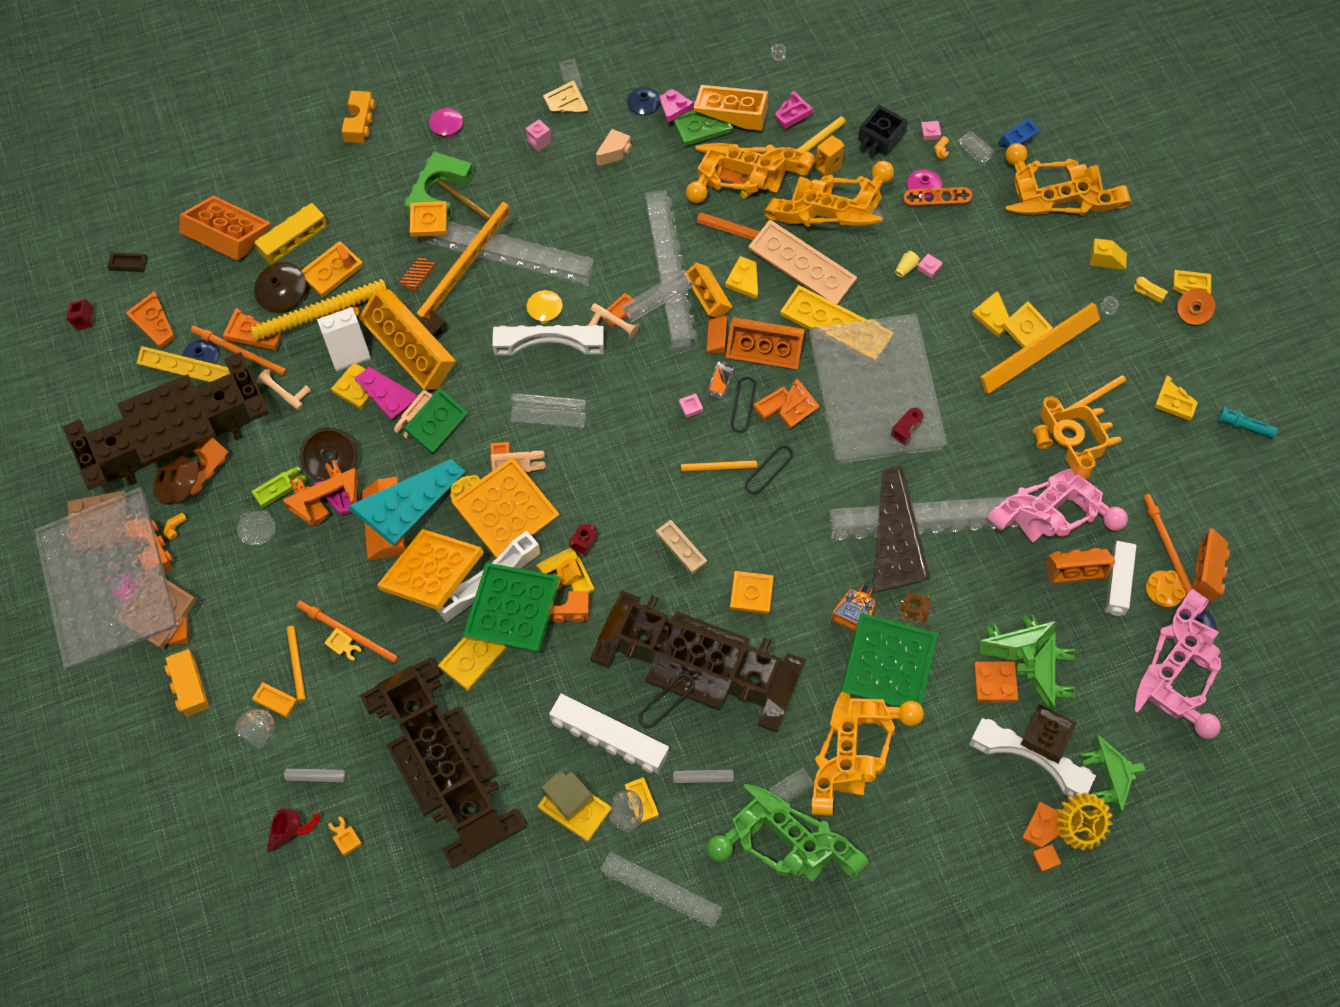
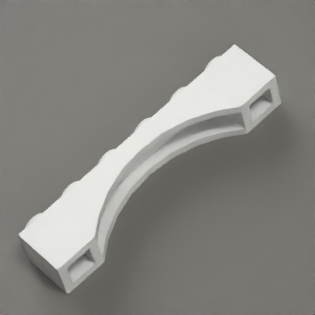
M603 326L493 327L494 355H514L519 350L528 346L551 342L569 345L580 350L585 355L604 354Z
M525 531L514 539L492 564L521 569L540 555L539 544L528 531ZM483 570L474 577L459 584L442 608L437 610L446 622H449L473 604Z
M981 719L970 741V746L986 754L1011 753L1033 760L1053 776L1064 794L1073 798L1075 793L1082 795L1083 792H1089L1096 775L1092 774L1091 770L1085 767H1078L1065 757L1061 758L1059 764L1048 760L1046 757L1020 745L1023 738L1017 736L1014 731L997 726V723L993 720Z

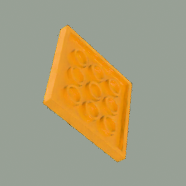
M513 457L451 500L453 506L495 558H498L508 545L525 531L534 536L560 516Z
M422 529L377 586L381 591L440 610L483 555L484 551L481 547Z

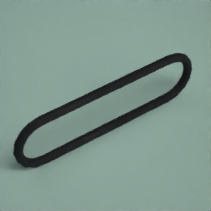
M749 376L741 378L737 386L731 427L738 433L745 432L750 425L756 381ZM749 379L753 381L754 386L747 425L744 429L738 430L734 427V419L740 385L743 380Z
M786 445L779 446L746 480L745 489L751 494L761 492L793 458L794 453L791 447ZM781 448L789 449L791 456L759 490L751 491L748 488V482Z
M688 673L678 675L640 712L639 723L645 728L654 727L692 691L695 685L693 676ZM688 676L692 680L691 687L653 724L645 725L642 722L643 713L679 678Z

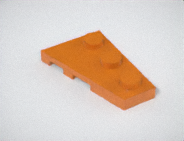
M155 291L126 312L127 316L160 349L175 339Z
M236 308L226 327L223 338L227 341L276 350L282 334L276 332L274 336L271 334L268 338L265 336L263 340L261 338L259 341L254 340L250 326L255 327L256 324L261 325V323L250 315H244L241 310Z

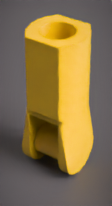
M1139 277L1134 285L1136 292L1146 295L1159 303L1164 301L1168 291L1152 284L1143 277Z

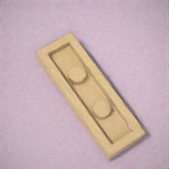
M672 520L656 530V535L692 575L707 564L706 558Z

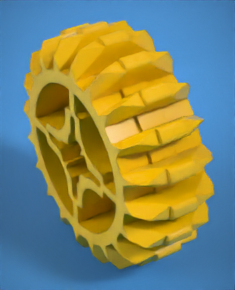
M1083 792L1082 795L1075 793L1074 798L1069 796L1068 803L1061 802L1064 808L1063 810L1057 809L1061 815L1055 819L1060 822L1056 825V828L1060 830L1059 836L1064 838L1065 843L1070 844L1073 848L1085 850L1086 847L1093 849L1094 844L1100 846V839L1107 840L1104 834L1111 833L1107 827L1113 825V823L1108 820L1112 815L1110 812H1107L1109 807L1104 804L1103 799L1098 798L1094 794L1089 795V793ZM1091 805L1094 809L1083 811L1081 807ZM1081 831L1087 833V835L1080 837L1074 835L1076 832L1080 833Z

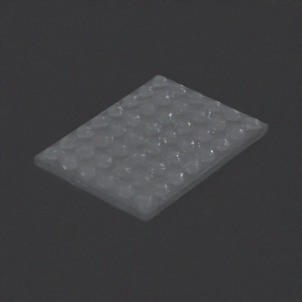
M917 313L809 328V336L836 464L947 448L948 444ZM919 408L924 414L920 427L911 431V439L904 446L890 435L892 427L909 409Z
M139 487L34 529L64 669L70 670L178 627L143 488Z

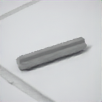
M285 769L284 779L286 781L344 782L346 772L344 770Z
M733 770L673 772L674 783L733 782L734 780Z

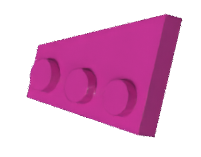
M370 367L355 377L356 383L391 421L404 412L418 397L415 393Z

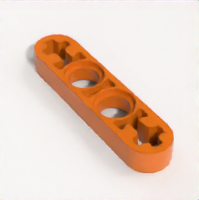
M966 187L911 189L905 192L903 203L907 207L966 205L972 198V192ZM962 192L968 196L965 200H963V197H957L956 201H954V197L960 196ZM927 193L931 194L933 201H925L924 195ZM948 193L951 196V200L944 201L941 195ZM909 195H912L913 198L918 199H914L913 202H910V199L907 198L909 197Z

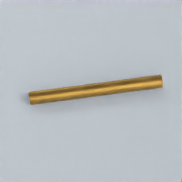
M442 179L438 180L437 185L484 220L488 221L491 218V215Z

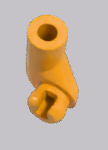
M945 136L934 146L936 156L939 159H945L949 154L945 148L949 143V139Z
M183 513L167 520L163 532L164 536L168 537V539H175L177 537L176 526L187 520Z

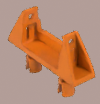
M332 461L334 470L327 463L325 468L331 478L308 489L305 488L300 476H297L298 485L291 479L289 483L295 494L283 499L286 508L312 525L313 522L308 513L309 508L305 506L306 503L343 487L345 489L344 493L348 495L351 503L354 504L356 502L358 484L355 468L341 473L336 461Z

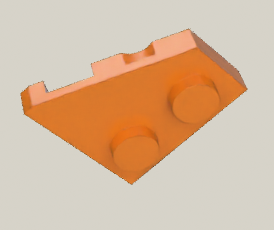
M797 378L778 415L788 428L791 429L820 406Z
M1039 802L1022 840L1039 849L1045 847L1049 842L1059 837L1060 830L1056 828V825L1060 822L1056 821L1055 818L1061 814L1052 807Z

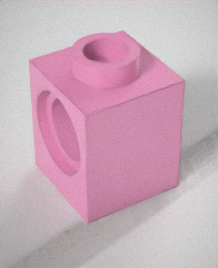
M537 120L526 128L527 141L538 152L552 143L550 129L542 121Z

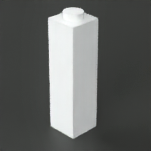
M1116 541L1112 550V556L1115 558L1116 563L1109 574L1105 612L1111 613L1114 616H1125L1129 609L1136 544Z

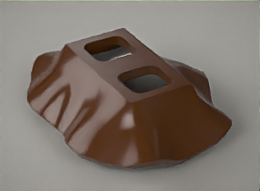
M180 456L173 463H168L164 467L158 468L153 484V495L160 503L180 502L189 495L198 477L197 461ZM177 470L175 479L170 481L172 472Z

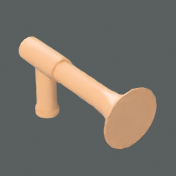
M596 303L591 307V311L595 312L587 326L597 325L600 318L603 317L623 328L629 334V340L637 333L640 326L639 323L636 325L628 324Z
M269 369L263 371L256 381L257 385L266 384L298 411L303 407L300 400L311 392L310 388L305 385L295 396L291 395L272 380Z

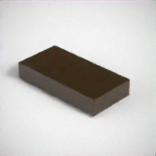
M111 252L108 269L109 271L144 272L148 257L146 254Z

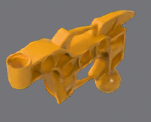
M724 143L698 145L695 147L696 150L706 153L698 167L699 179L687 186L686 197L692 203L703 202L707 198V185L716 190H720L722 187H731L733 189L746 190L747 193L757 192L760 188L778 193L786 171L807 175L815 162V157L810 152L790 147L775 148L773 145L752 148H739L737 144ZM726 168L750 175V179L745 184L721 183L719 175Z
M1014 143L1006 149V160L1016 170L1013 182L1020 203L1006 206V211L1025 215L1049 214L1050 211L1079 213L1081 216H1085L1089 211L1106 212L1125 208L1132 203L1127 186L1125 185L1103 190L1098 165L1087 168L1085 164L1078 165V161L1067 159L1064 162L1042 164L1036 160L1025 166L1024 162L1028 156L1025 146L1020 143ZM1039 167H1065L1070 181L1038 189L1034 174ZM1061 192H1067L1069 195H1064ZM1044 196H1050L1052 199H1046ZM1101 199L1106 200L1108 203L1102 202ZM1072 202H1078L1081 205V208H1052Z
M887 161L877 162L872 168V181L868 178L865 179L863 176H859L857 180L834 178L833 175L822 177L821 180L814 179L812 182L807 178L800 177L792 200L772 198L764 210V215L770 220L787 224L803 223L807 227L811 223L839 222L840 225L853 226L882 222V217L872 214L882 198L879 188L882 183H887L893 178L894 168ZM835 183H858L861 188L859 194L853 200L831 194ZM816 215H818V216L827 217V218L825 219V218H813V217H815Z
M841 692L833 710L830 732L820 754L815 758L819 770L814 781L812 815H833L834 790L864 796L865 782L875 781L876 774H881L886 768L890 739L895 734L892 719H900L904 725L909 727L917 726L924 717V710L921 705L915 701H906L900 707H886L883 699H852L851 694ZM862 723L878 724V726H882L886 731L887 738L880 758L857 755L858 729ZM847 728L853 729L851 732L844 731ZM835 732L838 734L837 757L827 760L825 755L832 735ZM845 747L852 748L850 751L843 750ZM844 766L851 767L849 770L842 769V767ZM822 784L829 785L826 789L820 788Z

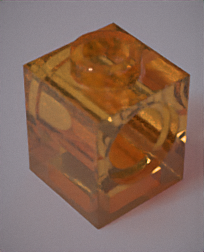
M907 593L906 598L901 599L900 611H903L902 618L926 622L930 596ZM910 605H916L919 609H912Z

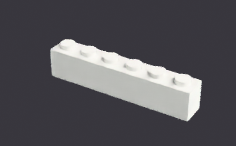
M560 694L549 713L550 721H552L551 723L561 729L564 727L570 730L569 732L576 737L582 736L594 746L600 745L612 755L618 754L624 757L623 759L626 762L642 766L641 768L648 773L655 772L658 774L669 755V746L563 694Z

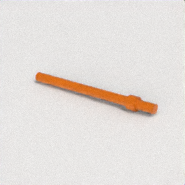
M196 326L191 328V332L202 337V340L211 341L236 354L242 352L243 357L283 376L287 373V369L219 338L209 330H203Z
M1146 494L1143 496V499L1148 508V515L1156 525L1187 595L1193 588L1162 522L1161 512L1158 506H1155L1151 495Z
M301 600L297 603L296 607L306 612L310 618L318 619L334 629H340L354 641L393 663L397 662L399 658L397 655L323 614L319 608L311 607Z

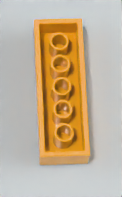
M375 290L359 319L423 390L439 389L456 360L391 290Z

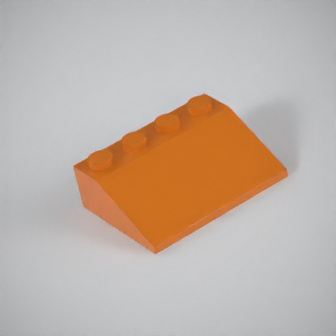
M212 196L180 214L179 233L217 252L223 253L231 259L239 260L255 246V241L264 235L271 226V222L218 197Z

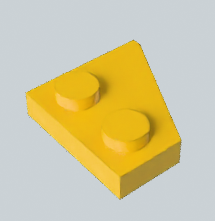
M995 292L973 310L972 316L999 338L1006 332L1001 325L1009 319V315L1000 294Z

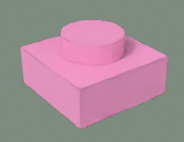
M938 121L921 122L923 140L941 138Z
M927 254L918 264L917 269L932 278L940 270L943 263Z
M696 394L679 400V405L686 418L703 412V407Z

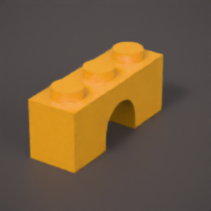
M351 91L348 106L350 114L357 116L344 119L342 127L344 142L365 144L366 137H369V123H372V110H375L376 105L371 92Z

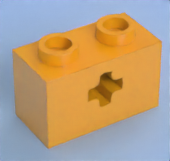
M832 135L817 146L815 168L824 176L832 175L842 167L845 146L843 142Z

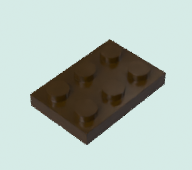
M1039 704L1020 745L1059 764L1077 723Z

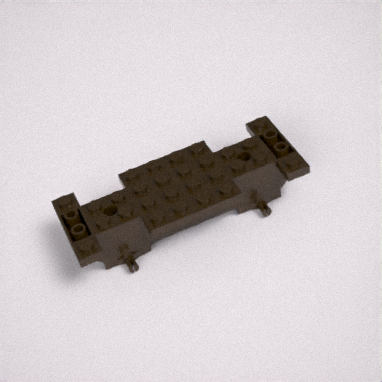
M242 352L224 359L230 374L195 388L189 374L117 403L123 419L90 433L86 432L81 419L62 426L87 489L91 490L107 483L106 478L112 481L125 477L128 485L135 484L136 481L132 474L136 470L225 432L232 431L234 439L239 440L237 434L241 439L242 434L239 428L242 425L270 414Z
M621 590L599 635L598 642L590 657L591 662L609 668L616 651L623 653L627 658L629 656V659L634 657L652 664L645 682L661 689H665L681 673H688L693 676L695 685L692 691L684 698L720 711L727 694L738 697L739 701L743 699L744 703L748 701L764 707L758 726L777 733L804 667L805 659L787 653L784 661L781 662V658L767 651L771 643L770 639L763 638L760 648L748 646L750 638L681 612L675 611L672 620L668 619V615L660 613L655 609L659 598L656 596L654 598V595H651L647 605H639L640 598L638 596ZM644 635L647 639L639 640L638 637ZM682 676L667 691L682 696L691 687L692 680L688 676ZM754 677L757 678L759 681L757 683H751L749 679Z
M432 657L383 680L377 686L359 696L369 714L376 711L377 716L381 719L391 713L398 723L404 736L387 744L386 747L423 816L442 807V811L432 815L433 820L437 824L443 819L448 818L455 828L460 839L442 849L451 868L454 869L525 829L526 825L516 808L498 818L490 802L489 794L500 789L496 780L485 787L483 783L496 777L497 773L460 707L457 706L441 715L431 692L442 686L438 678L441 674ZM412 706H418L417 710L414 712H410L409 708ZM473 807L475 810L472 814L467 815L464 813L467 808Z

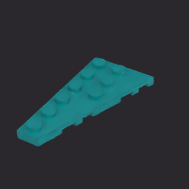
M450 459L350 505L348 509L394 546L451 486L464 475L465 470Z

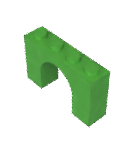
M433 152L432 156L426 161V167L420 172L417 183L413 185L410 196L404 202L407 215L410 216L411 203L444 202L427 194L429 188L436 184L439 179L467 187L474 174L472 163ZM447 203V224H448V222H449V220H450V218H451V216H452V214H453V213H452V208H451V203Z

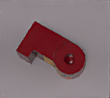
M919 408L909 409L892 427L890 435L906 446L911 439V431L920 427L923 420V412Z

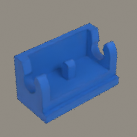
M1028 118L1003 134L998 145L1000 147L1006 145L1008 148L1014 143L1022 144L1034 137L1040 130Z

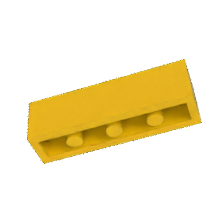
M311 203L287 218L280 225L274 227L264 236L259 237L255 241L256 248L260 255L272 265L327 227L325 216Z

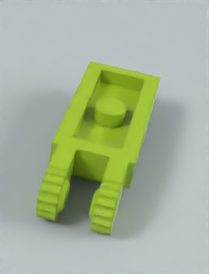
M294 467L287 472L279 474L252 491L253 496L262 509L293 490L289 481L300 475L301 469L299 467ZM302 475L300 477L302 479L303 484H305L307 482V478L305 475ZM295 478L293 481L298 485L297 478Z

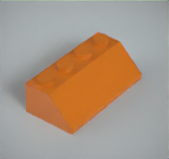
M733 317L730 323L725 358L798 370L805 329Z
M397 477L376 480L362 490V498L365 499L399 483ZM365 523L368 561L401 556L406 550L405 535L392 546Z

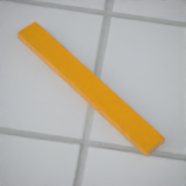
M505 202L501 203L419 309L417 315L421 321L424 322L431 317L430 313L436 311L510 215L511 211L508 204Z
M1091 303L980 376L984 391L988 394L1098 322L1100 317L1096 304Z

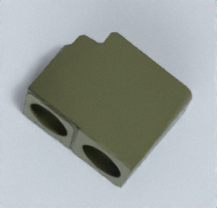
M559 772L541 787L545 797L568 821L593 801L591 792L573 772L567 775Z

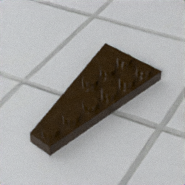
M902 465L882 470L873 593L931 579Z

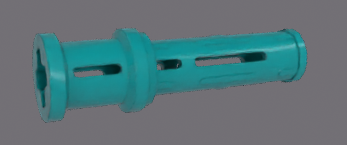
M1226 406L1222 407L1217 420L1218 422L1229 423L1234 428L1242 427L1274 439L1278 430L1277 427L1248 418L1240 411L1237 413L1229 410Z

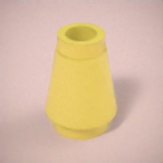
M912 251L904 253L895 270L896 275L903 278L919 264L920 258Z

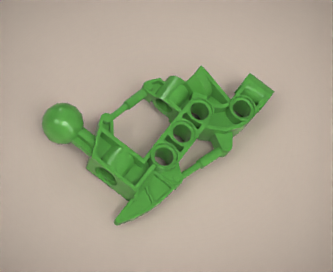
M744 784V789L754 800L733 818V828L725 836L716 835L712 837L706 848L707 854L712 860L724 862L730 858L733 852V845L739 840L745 854L752 853L760 858L762 862L775 869L778 875L789 876L792 873L797 878L804 874L811 882L820 875L832 859L852 878H855L869 864L867 857L846 838L837 833L830 832L828 822H821L807 814L804 815L790 808V804L777 795L749 784ZM790 812L818 827L819 831L811 834L790 815ZM780 818L783 819L784 822L779 824L776 823L775 820ZM765 824L792 849L783 861L780 860L776 863L751 847L750 838ZM796 832L799 834V836L793 838L790 836V834ZM810 846L813 847L815 850L812 852H807L805 848ZM842 847L845 850L843 852H837L835 851V848Z

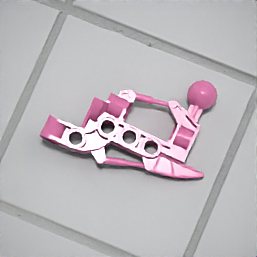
M1067 469L1049 477L1048 481L1043 484L1034 485L1026 489L1019 488L1017 494L1008 497L999 506L995 507L988 515L987 520L1000 531L1016 520L1028 538L1035 542L1043 533L1047 536H1053L1055 533L1059 536L1068 535L1071 530L1077 528L1086 521L1093 522L1097 512L1103 516L1105 526L1112 531H1119L1126 527L1128 516L1124 509L1119 507L1109 508L1101 502L1103 492L1079 474L1075 475L1072 469ZM1045 486L1047 488L1038 497L1028 495L1029 493L1035 492L1038 489L1043 488ZM1069 499L1083 508V511L1086 512V517L1070 524L1057 509Z
M1191 589L1177 609L1171 625L1162 628L1159 633L1160 637L1152 664L1149 665L1137 691L1135 712L1138 713L1146 701L1149 700L1176 720L1181 717L1186 718L1194 724L1195 732L1200 737L1211 739L1219 734L1221 730L1220 721L1215 715L1210 713L1200 714L1196 709L1206 702L1205 696L1221 669V659L1218 657L1221 651L1213 644L1219 632L1195 620L1198 614L1206 607L1209 600L1194 589ZM1179 614H1186L1189 619L1184 620ZM1165 639H1173L1176 645L1162 664H1156ZM1190 640L1195 646L1189 647L1185 641ZM1173 656L1182 657L1183 662L1175 661ZM1191 659L1198 665L1211 671L1206 681L1202 695L1192 698L1186 696L1185 698L1173 690L1171 684ZM1162 671L1170 672L1172 677H1164Z

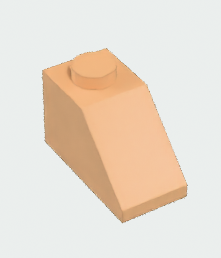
M612 129L596 153L597 165L601 166L623 160L625 155L629 154L632 149L630 136Z

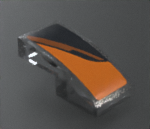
M717 362L707 390L708 395L725 399L735 371V365Z

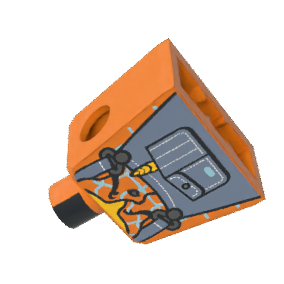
M862 585L859 592L850 589L833 611L831 620L855 631L860 613L872 616L875 600L870 598L872 589L866 585Z

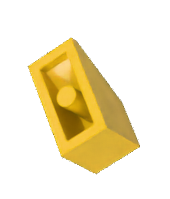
M1094 239L1090 250V266L1126 269L1127 253L1114 241Z

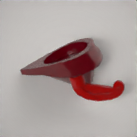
M289 808L279 809L271 824L267 852L273 851L289 840L294 834L304 836L310 833L318 824L320 815L315 812L313 819L301 828L300 817L295 810Z

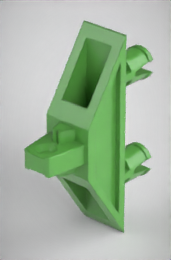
M1031 614V620L1026 615L1022 620L1026 629L1003 635L999 632L996 624L993 625V630L988 625L985 628V632L989 638L980 640L979 654L1014 661L1022 659L1027 668L1035 666L1034 655L1055 633V621L1038 625L1034 615Z
M1056 631L1035 657V666L1027 668L1024 663H1018L1016 666V675L1027 676V679L1031 680V684L1046 707L1052 711L1055 708V698L1073 700L1075 693H1073L1074 686H1058L1055 683V661L1074 662L1075 655H1073L1075 649L1057 648L1055 646Z
M1096 734L1093 739L1096 751L1080 753L1079 760L1086 759L1081 763L1082 767L1096 763L1101 765L1109 790L1093 792L1091 794L1103 799L1104 804L1112 802L1117 817H1119L1123 812L1131 782L1136 780L1137 775L1143 774L1145 767L1143 763L1131 764V761H1127L1123 755Z

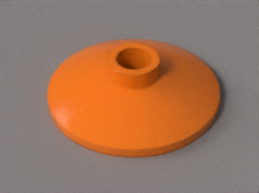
M1192 289L1185 292L1178 301L1177 309L1179 316L1183 321L1191 325H1200L1207 322L1215 312L1214 298L1209 292L1202 289ZM1199 306L1200 310L1194 311L1193 307Z

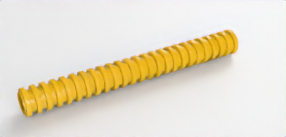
M379 279V282L374 281L373 284L368 283V286L363 285L362 288L358 287L357 290H349L346 294L343 292L342 295L332 296L331 299L327 298L326 301L321 300V303L310 304V307L305 306V309L299 308V311L294 310V313L288 312V315L283 314V317L278 316L277 319L272 318V321L261 322V325L250 326V331L254 340L259 341L260 338L263 340L265 336L267 338L271 334L274 336L276 332L279 334L282 330L285 332L287 328L290 330L291 327L295 328L298 324L301 326L302 323L312 322L313 319L317 320L318 317L328 316L329 313L334 314V311L339 312L340 309L345 310V307L350 308V305L355 306L356 303L361 304V301L366 302L367 299L370 300L375 290H387L384 281Z

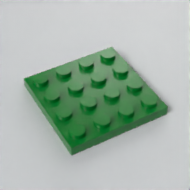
M486 562L463 636L466 639L539 653L561 578L556 575Z
M860 613L841 692L867 699H883L885 704L900 707L906 701H915L922 706L939 633Z

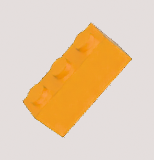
M696 262L684 273V276L709 316L719 318L733 308L708 266Z
M187 649L165 657L168 664L165 665V670L168 677L171 676L173 681L170 683L173 694L177 695L178 700L175 701L178 711H182L188 717L210 709L195 658L191 651Z

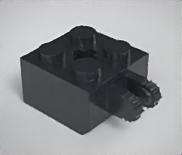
M878 104L859 128L858 140L862 142L859 147L860 150L864 151L867 146H870L869 155L873 156L879 151L887 156L905 135L908 120Z

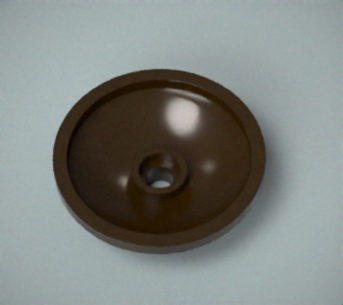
M278 262L268 266L259 274L255 282L254 295L257 302L262 308L273 313L291 310L300 303L305 295L307 288L305 275L299 267L288 262Z
M323 427L311 432L304 439L300 448L301 466L305 473L317 482L331 478L325 468L327 463L334 470L332 461H336L341 473L355 468L358 454L354 441L347 433L337 428ZM327 452H332L333 457L331 459L326 457Z

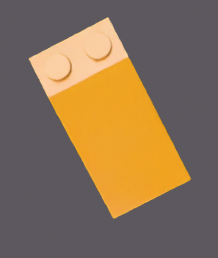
M701 85L694 105V111L744 129L762 131L768 110V92Z

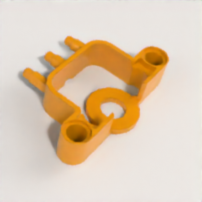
M1047 397L1043 401L1040 417L1045 425L1049 427V432L1053 433L1054 439L1061 445L1067 446L1068 452L1065 459L1074 474H1079L1084 479H1088L1094 469L1095 459L1102 457L1107 447L1120 443L1122 439L1121 437H1108L1105 430L1112 428L1113 424L1111 422L1101 424L1096 417L1104 412L1103 408L1091 409L1086 405H1076L1064 409L1057 398ZM1071 419H1083L1100 446L1085 449L1082 453L1075 452L1072 447L1082 443L1085 432L1079 423ZM1065 428L1072 429L1076 436L1067 438L1062 434V430Z

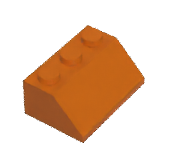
M1211 528L1199 545L1193 589L1209 601L1215 602L1224 593L1225 585L1222 584V580L1225 579L1227 574V567L1224 566L1225 561H1228L1230 550H1227L1228 542Z
M1093 548L1089 551L1053 552L1048 555L1045 566L1049 584L1108 578L1116 561L1107 549Z

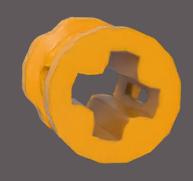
M1039 425L1032 429L1033 435L1036 436L1037 449H1047L1053 445V440L1050 439L1048 434L1049 427L1047 425Z

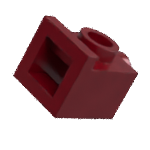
M86 299L72 302L69 305L66 320L76 330L92 327L91 319L94 307Z
M589 523L586 525L580 524L574 535L569 539L570 548L588 556L598 539L596 527Z

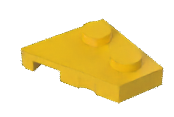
M574 80L543 95L551 112L589 111Z
M740 256L725 283V287L757 299L756 262Z
M1174 271L1173 290L1184 294L1192 289H1202L1211 294V274Z
M1166 376L1154 408L1191 421L1198 402L1191 396H1188L1183 388H1178L1171 382V377Z

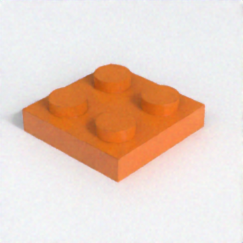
M974 662L976 702L1018 701L1015 662Z

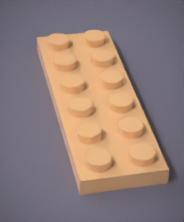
M771 220L767 222L749 245V250L815 294L837 305L857 281L855 275Z

